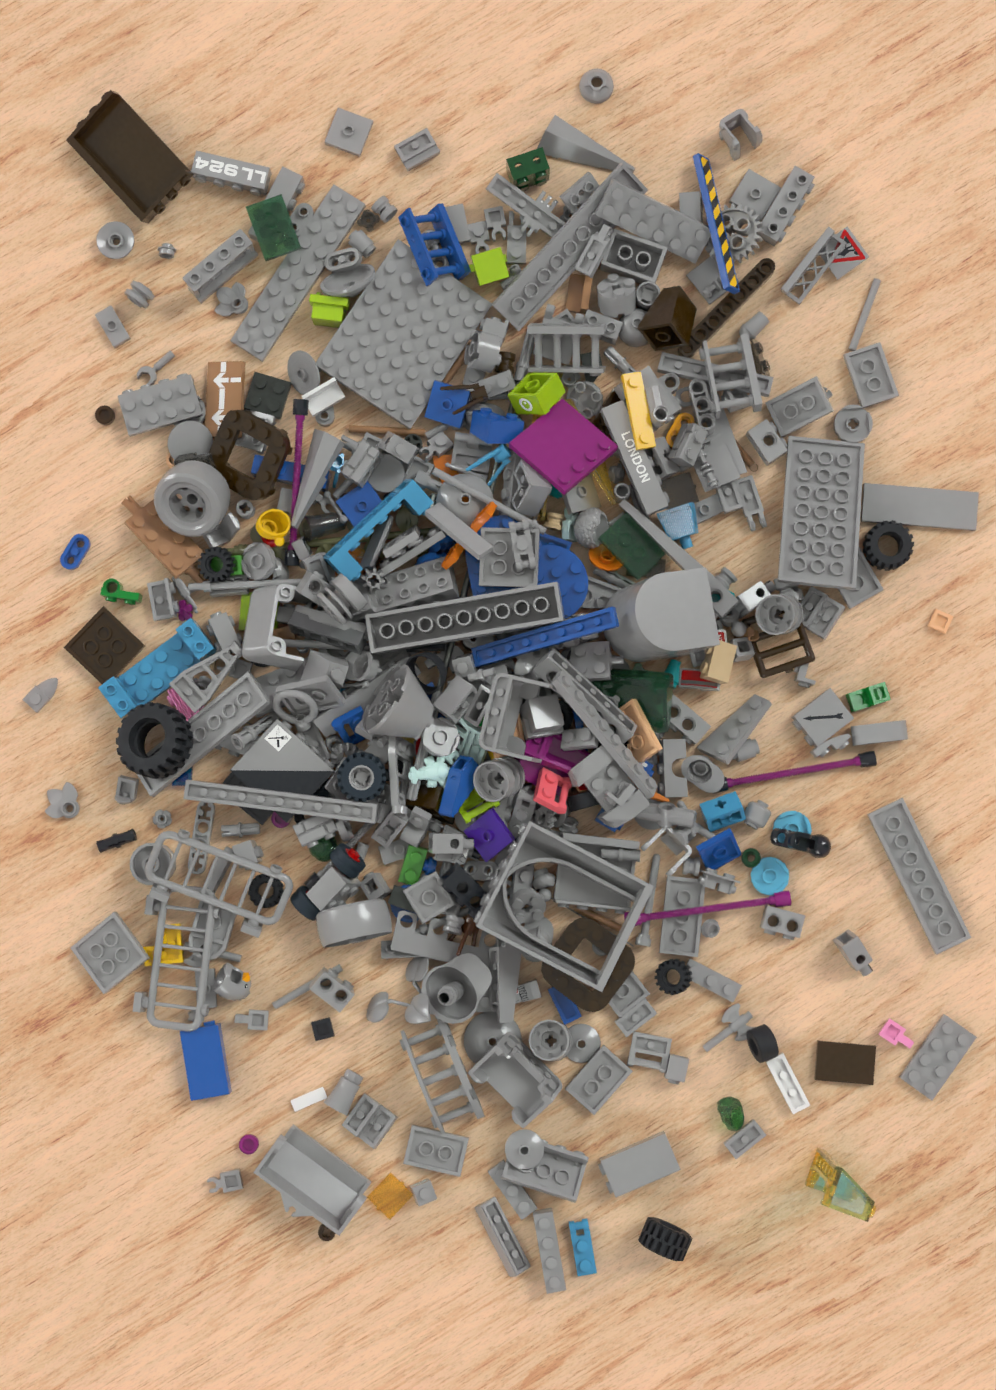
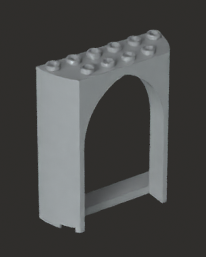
M531 821L527 824L523 823L518 831L516 840L506 850L508 853L507 857L501 860L497 868L500 870L496 877L493 876L488 886L491 889L489 893L483 895L480 901L482 907L477 912L473 922L481 930L602 992L654 886ZM532 863H554L569 868L633 902L601 970L533 936L517 921L509 906L506 892L507 878L513 872Z

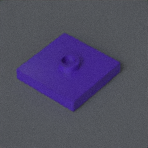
M494 808L488 810L464 830L468 838H474V847L485 862L490 861L516 840Z

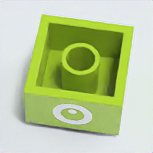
M529 372L508 394V397L516 414L545 415L566 391L557 373Z

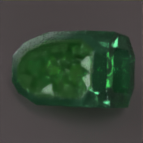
M730 1096L717 1102V1110L720 1113L722 1123L730 1131L736 1132L741 1129L744 1124V1113L739 1099Z

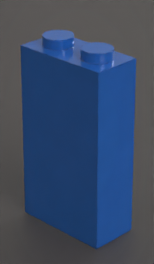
M215 1020L203 1022L204 1026H199L194 1031H180L191 1101L227 1095L232 1092L221 1023L215 1024Z

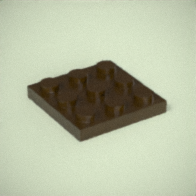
M103 606L63 648L103 684L111 677H116L142 651L145 645Z

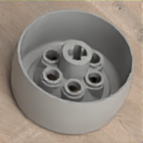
M190 460L178 463L164 474L154 493V505L159 518L172 531L188 537H199L211 532L224 519L230 505L231 495L229 486L219 471L204 462ZM176 494H180L182 499H179ZM184 506H188L190 511L185 510ZM198 507H201L203 509V512H200L198 510Z
M383 899L345 904L323 910L316 915L317 931L324 948L359 943L392 933L389 909L386 901Z

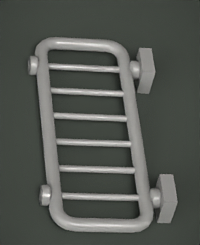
M180 829L178 833L165 831L157 837L145 867L146 877L149 881L153 882L148 897L167 903L173 890L243 916L245 918L240 931L259 938L263 924L273 925L280 920L293 890L292 880L288 875L281 872L282 867L272 864L268 868L189 838L190 832L184 829ZM166 839L178 841L165 877L161 878L154 875L153 868L163 842ZM183 843L197 850L184 883L180 885L169 881L168 878ZM200 851L215 855V859L201 892H198L186 886ZM220 857L234 864L221 896L217 899L204 893ZM237 865L252 869V872L238 906L223 901ZM257 871L270 876L257 911L254 913L241 908ZM274 878L281 880L285 883V889L272 917L259 915Z
M186 886L198 892H201L203 888L195 886ZM207 888L204 894L216 898L214 892ZM147 895L144 914L158 915L149 996L148 992H135L132 1012H145L147 1008V1019L154 1027L187 1032L194 1031L201 1025L203 1016H207L209 1013V1005L205 1004L214 922L215 918H220L221 908L209 904L208 910L168 905V902L164 903ZM167 909L207 913L206 929L165 924ZM168 928L205 933L204 948L163 944L164 930ZM162 947L203 952L201 968L160 963ZM160 967L201 972L199 987L158 982ZM157 987L198 991L197 1006L156 1002ZM155 1006L196 1011L195 1020L191 1024L158 1020L154 1016Z

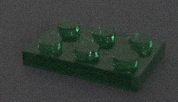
M282 194L246 207L266 262L301 249Z
M627 512L598 538L637 581L666 554Z

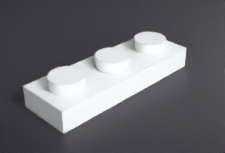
M782 1052L777 1057L765 1061L792 1114L809 1107L810 1104L784 1053Z

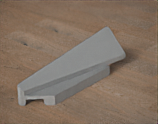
M496 937L497 947L489 948V969L493 977L489 987V1007L492 1011L497 1012L498 1023H512L514 1020L522 950Z

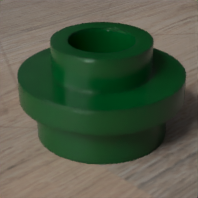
M749 848L742 853L741 860L746 867L754 868L760 863L761 855L756 849ZM751 855L755 856L752 862L748 861V857Z

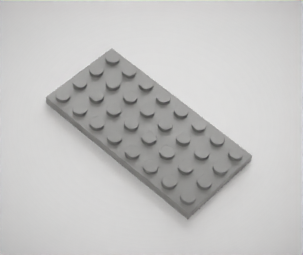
M789 436L787 442L788 451L786 456L778 582L855 590L865 443Z

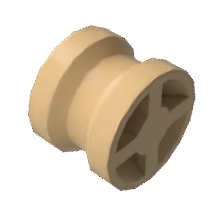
M546 512L545 517L547 520L543 526L548 530L562 531L561 522L564 520V515Z

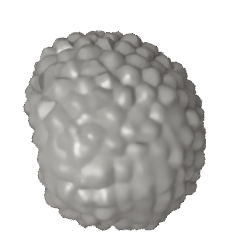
M591 507L582 511L577 516L574 524V533L578 543L585 548H595L606 542L609 538L608 518L599 508Z

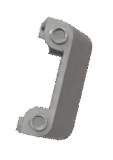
M511 1032L503 1035L468 1071L474 1082L483 1084L487 1081L514 1108L512 1110V1119L523 1129L554 1101L562 1089V1083L559 1078Z

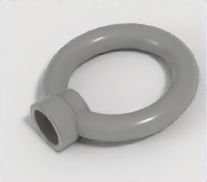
M284 690L276 694L273 699L275 713L281 719L295 724L298 731L308 730L312 725L311 722L318 714V706L314 699L302 691ZM288 697L301 699L309 705L310 713L307 716L305 714L292 716L281 708L280 702Z

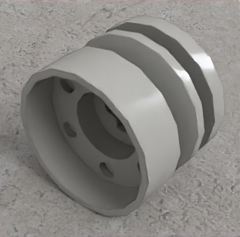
M340 573L331 581L335 588L334 591L324 587L323 589L328 596L325 597L321 592L317 593L316 596L323 609L344 626L347 621L342 615L345 614L351 619L353 616L349 608L352 607L359 612L368 602L351 581Z
M773 594L766 596L759 602L755 617L762 631L770 635H781L795 631L803 620L804 612L797 598L790 594ZM781 611L785 612L783 617L779 616V614H781Z
M504 756L480 764L474 772L473 783L476 792L481 798L486 801L496 802L517 794L525 783V773L518 760L511 756Z
M549 1019L540 1021L530 1032V1049L541 1060L552 1062L562 1060L572 1049V1034L567 1026L561 1022ZM553 1035V1038L556 1039L557 1042L553 1043V1046L551 1047V1044L548 1043L547 1040L551 1039V1036Z

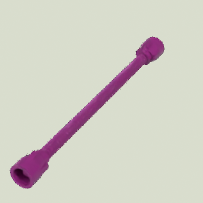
M788 890L774 893L773 896L765 897V899L758 898L748 901L743 900V902L736 901L726 904L706 905L704 907L684 908L682 910L675 909L672 911H660V913H641L635 926L655 919L741 909L743 907L763 906L765 904L774 905L775 907L791 906V896ZM624 912V920L629 912Z

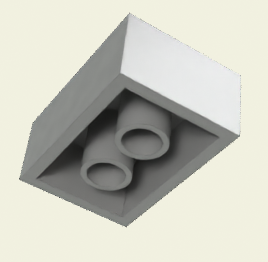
M613 229L610 238L612 240L603 257L600 270L634 279L639 284L647 281L656 284L668 247Z

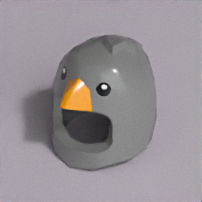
M227 962L220 969L215 979L213 991L227 1000L245 999L250 994V975L248 972H242Z

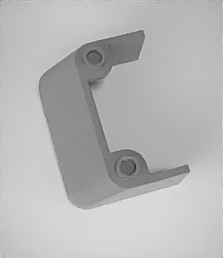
M278 584L256 588L252 592L241 651L242 656L246 660L297 671L304 662L303 657L285 654V641L280 637L273 636L278 602L289 603L293 601L307 605L310 599L295 590L297 586Z
M506 673L497 674L493 679L479 736L481 748L541 763L542 759L524 755L526 749L523 739L515 737L514 732L522 699L536 698L540 687L557 689L552 684Z

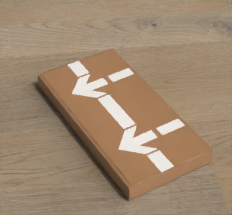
M244 361L208 362L205 426L213 438L216 437L223 418L230 410H243L246 365ZM240 431L238 438H242V431Z

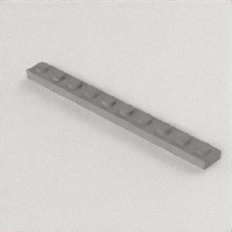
M189 779L185 782L184 799L373 824L376 823L377 803L357 802Z

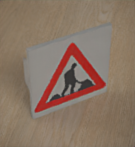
M848 226L836 234L847 244L829 266L837 280L869 258ZM831 238L827 244L828 251L836 250L840 243ZM820 255L825 263H827V256Z

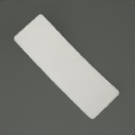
M321 1087L291 1100V1104L296 1112L326 1099L327 1095L324 1088Z

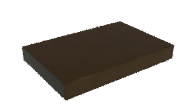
M817 1040L814 1079L873 1085L876 1046Z

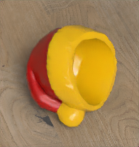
M270 509L263 512L257 518L255 527L262 541L271 548H275L285 544L283 537L290 531L291 521L289 516L282 510Z

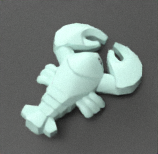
M455 750L447 756L437 757L436 761H434L433 755L424 758L426 766L418 770L415 767H411L408 773L409 780H411L412 784H416L418 779L427 780V787L431 788L437 787L438 781L445 788L446 777H448L450 767L444 762L446 761L448 764L453 765V759L456 761L459 753Z

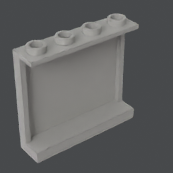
M561 832V838L601 858V848L619 849V847H622L625 850H637L640 845L639 841ZM605 860L634 875L635 861H622V863H618L616 860ZM557 864L553 902L558 903V907L569 908V904L577 905V909L588 910V907H596V911L607 912V909H615V913L619 914L630 911V900L569 868Z

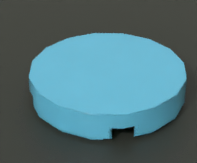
M786 811L780 814L774 821L772 828L773 830L781 828L807 834L812 832L808 818L797 811ZM780 833L778 841L782 843L785 840V835Z
M764 857L756 867L752 868L750 873L751 883L760 893L773 895L783 891L788 885L789 870L780 859Z

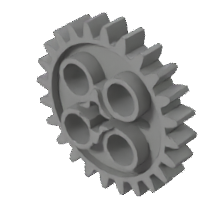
M732 203L731 208H728L725 204L724 210L721 213L724 223L730 221L725 226L733 264L735 260L742 263V257L748 260L749 253L755 254L753 248H760L757 242L763 241L759 236L764 234V231L761 229L763 224L754 209L750 210L748 205L743 208V205L739 203L736 208L735 204ZM744 224H748L746 228L741 229ZM710 236L705 245L707 246L705 250L710 253L709 255L712 258L716 259ZM738 242H742L741 246L736 247Z

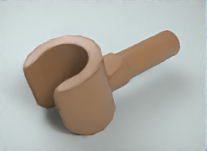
M748 627L743 636H734V639L748 637L749 641H756L759 639V633L757 630L754 631V628Z

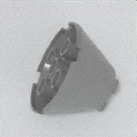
M406 664L394 667L373 693L376 697L371 706L367 704L361 728L368 734L408 737L417 740L420 738L424 728L431 726L434 721L432 713L435 707Z

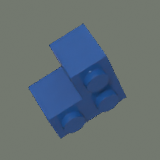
M483 407L480 410H473L470 433L487 444H509L523 432L524 421L518 418L516 414L507 413L506 416H501L500 414L493 413L492 409Z

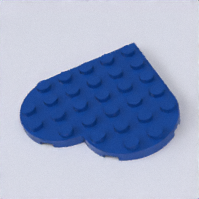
M498 515L491 517L482 527L509 528L508 522L514 521L517 523L518 521L507 515ZM480 528V529L478 530V532H477V534L480 535V536H481V528ZM539 540L538 585L552 582L559 583L565 619H568L579 610L588 593L586 569L581 560L570 550L556 545L542 546L541 540ZM465 550L473 596L519 588L479 586L480 560Z

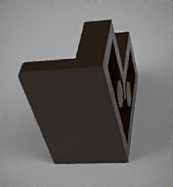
M420 785L417 799L415 801L406 799L405 806L411 811L417 806L432 814V818L444 824H454L455 817L443 816L438 813L444 792L443 787L431 788L427 787V785Z

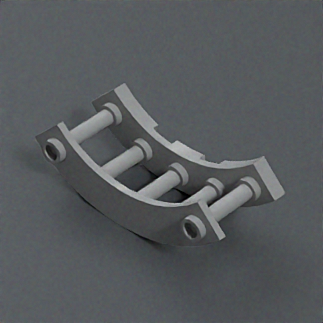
M437 1019L438 1025H435L436 1028L409 1039L404 1030L400 1031L402 1036L400 1044L403 1051L407 1050L417 1080L433 1115L431 1117L434 1128L438 1127L441 1134H443L445 1131L442 1123L468 1112H474L477 1119L485 1117L472 1083L470 1084L467 1077V1071L462 1059L457 1052L449 1024L442 1023L440 1019ZM437 1035H443L445 1044H442L443 1047L415 1058L412 1045ZM450 1054L453 1061L451 1068L423 1079L418 1065L441 1055ZM452 1075L459 1076L462 1085L458 1089L431 1099L426 1086ZM461 1095L468 1097L469 1102H467V1105L439 1116L435 1106Z

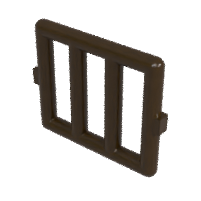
M755 616L741 621L745 624L746 629L750 625L757 623ZM802 622L797 628L800 639L759 652L756 642L776 635L761 632L759 633L758 640L751 641L755 652L753 658L761 678L784 671L789 673L793 671V668L815 661V655ZM803 646L806 656L769 669L765 668L762 659Z

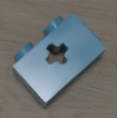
M736 791L699 804L702 817L710 832L746 820L743 806Z

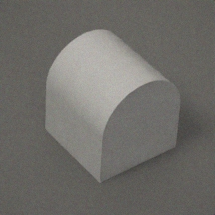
M706 567L654 575L617 591L605 606V609L609 607L616 608L619 627L604 631L607 641H610L612 649L627 660L646 662L681 657L720 645Z

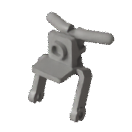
M683 801L677 802L678 808L687 809ZM696 822L694 828L678 825L674 829L662 827L650 840L642 845L641 849L645 851L666 831L667 833L661 837V840L675 855H679L683 850L686 852L667 871L666 875L670 877L692 854V848L688 843L697 833L707 839L716 835Z

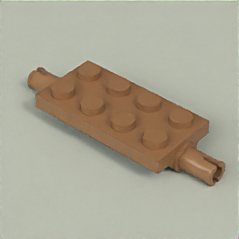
M131 495L127 497L128 500L125 498L121 504L132 514L125 521V525L175 579L185 574L189 575L195 583L207 581V579L203 578L204 574H200V570L197 568L198 559L202 558L200 555L204 552L190 537L172 531L162 522L155 510L154 499L144 507H140Z

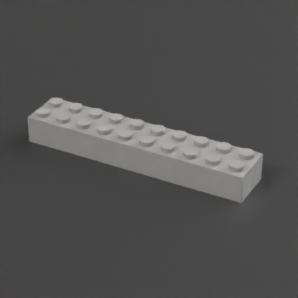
M558 582L366 614L365 619L371 654L377 655L552 625L565 621L560 585Z

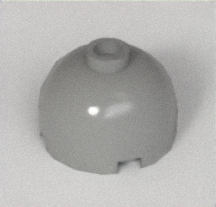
M636 308L627 316L622 314L619 319L623 323L619 332V338L630 347H641L648 343L637 329L647 313L644 309Z

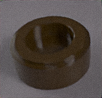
M104 405L96 410L95 418L101 425H110L115 419V413L109 406Z

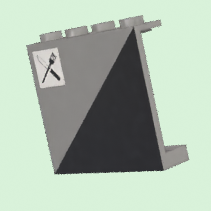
M277 719L230 771L247 787L313 795L335 770H333L334 765L327 758L323 760L318 756L320 752L313 745L309 747L304 743L306 739L299 732L294 734L290 730L292 726L287 721L283 720L281 722ZM275 811L286 823H289L295 813Z

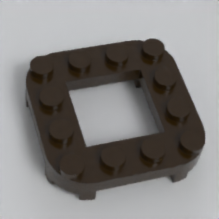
M230 410L221 422L208 453L206 464L219 471L225 478L229 489L249 500L266 499L275 493L274 485L286 457L292 454L293 447H291L288 433L284 429H279L251 414V411ZM240 431L268 446L255 479L231 467L228 463Z
M579 918L570 923L554 944V947L572 955L585 937L608 955L616 936L592 919ZM625 945L602 992L597 989L590 991L572 976L545 962H542L541 972L544 979L552 987L581 1009L596 1012L608 1005L631 974L635 966V956L631 948Z

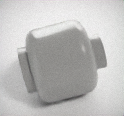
M758 800L757 803L749 802L744 811L746 817L744 823L756 830L758 827H765L771 816L770 810L767 809L769 805L761 800Z

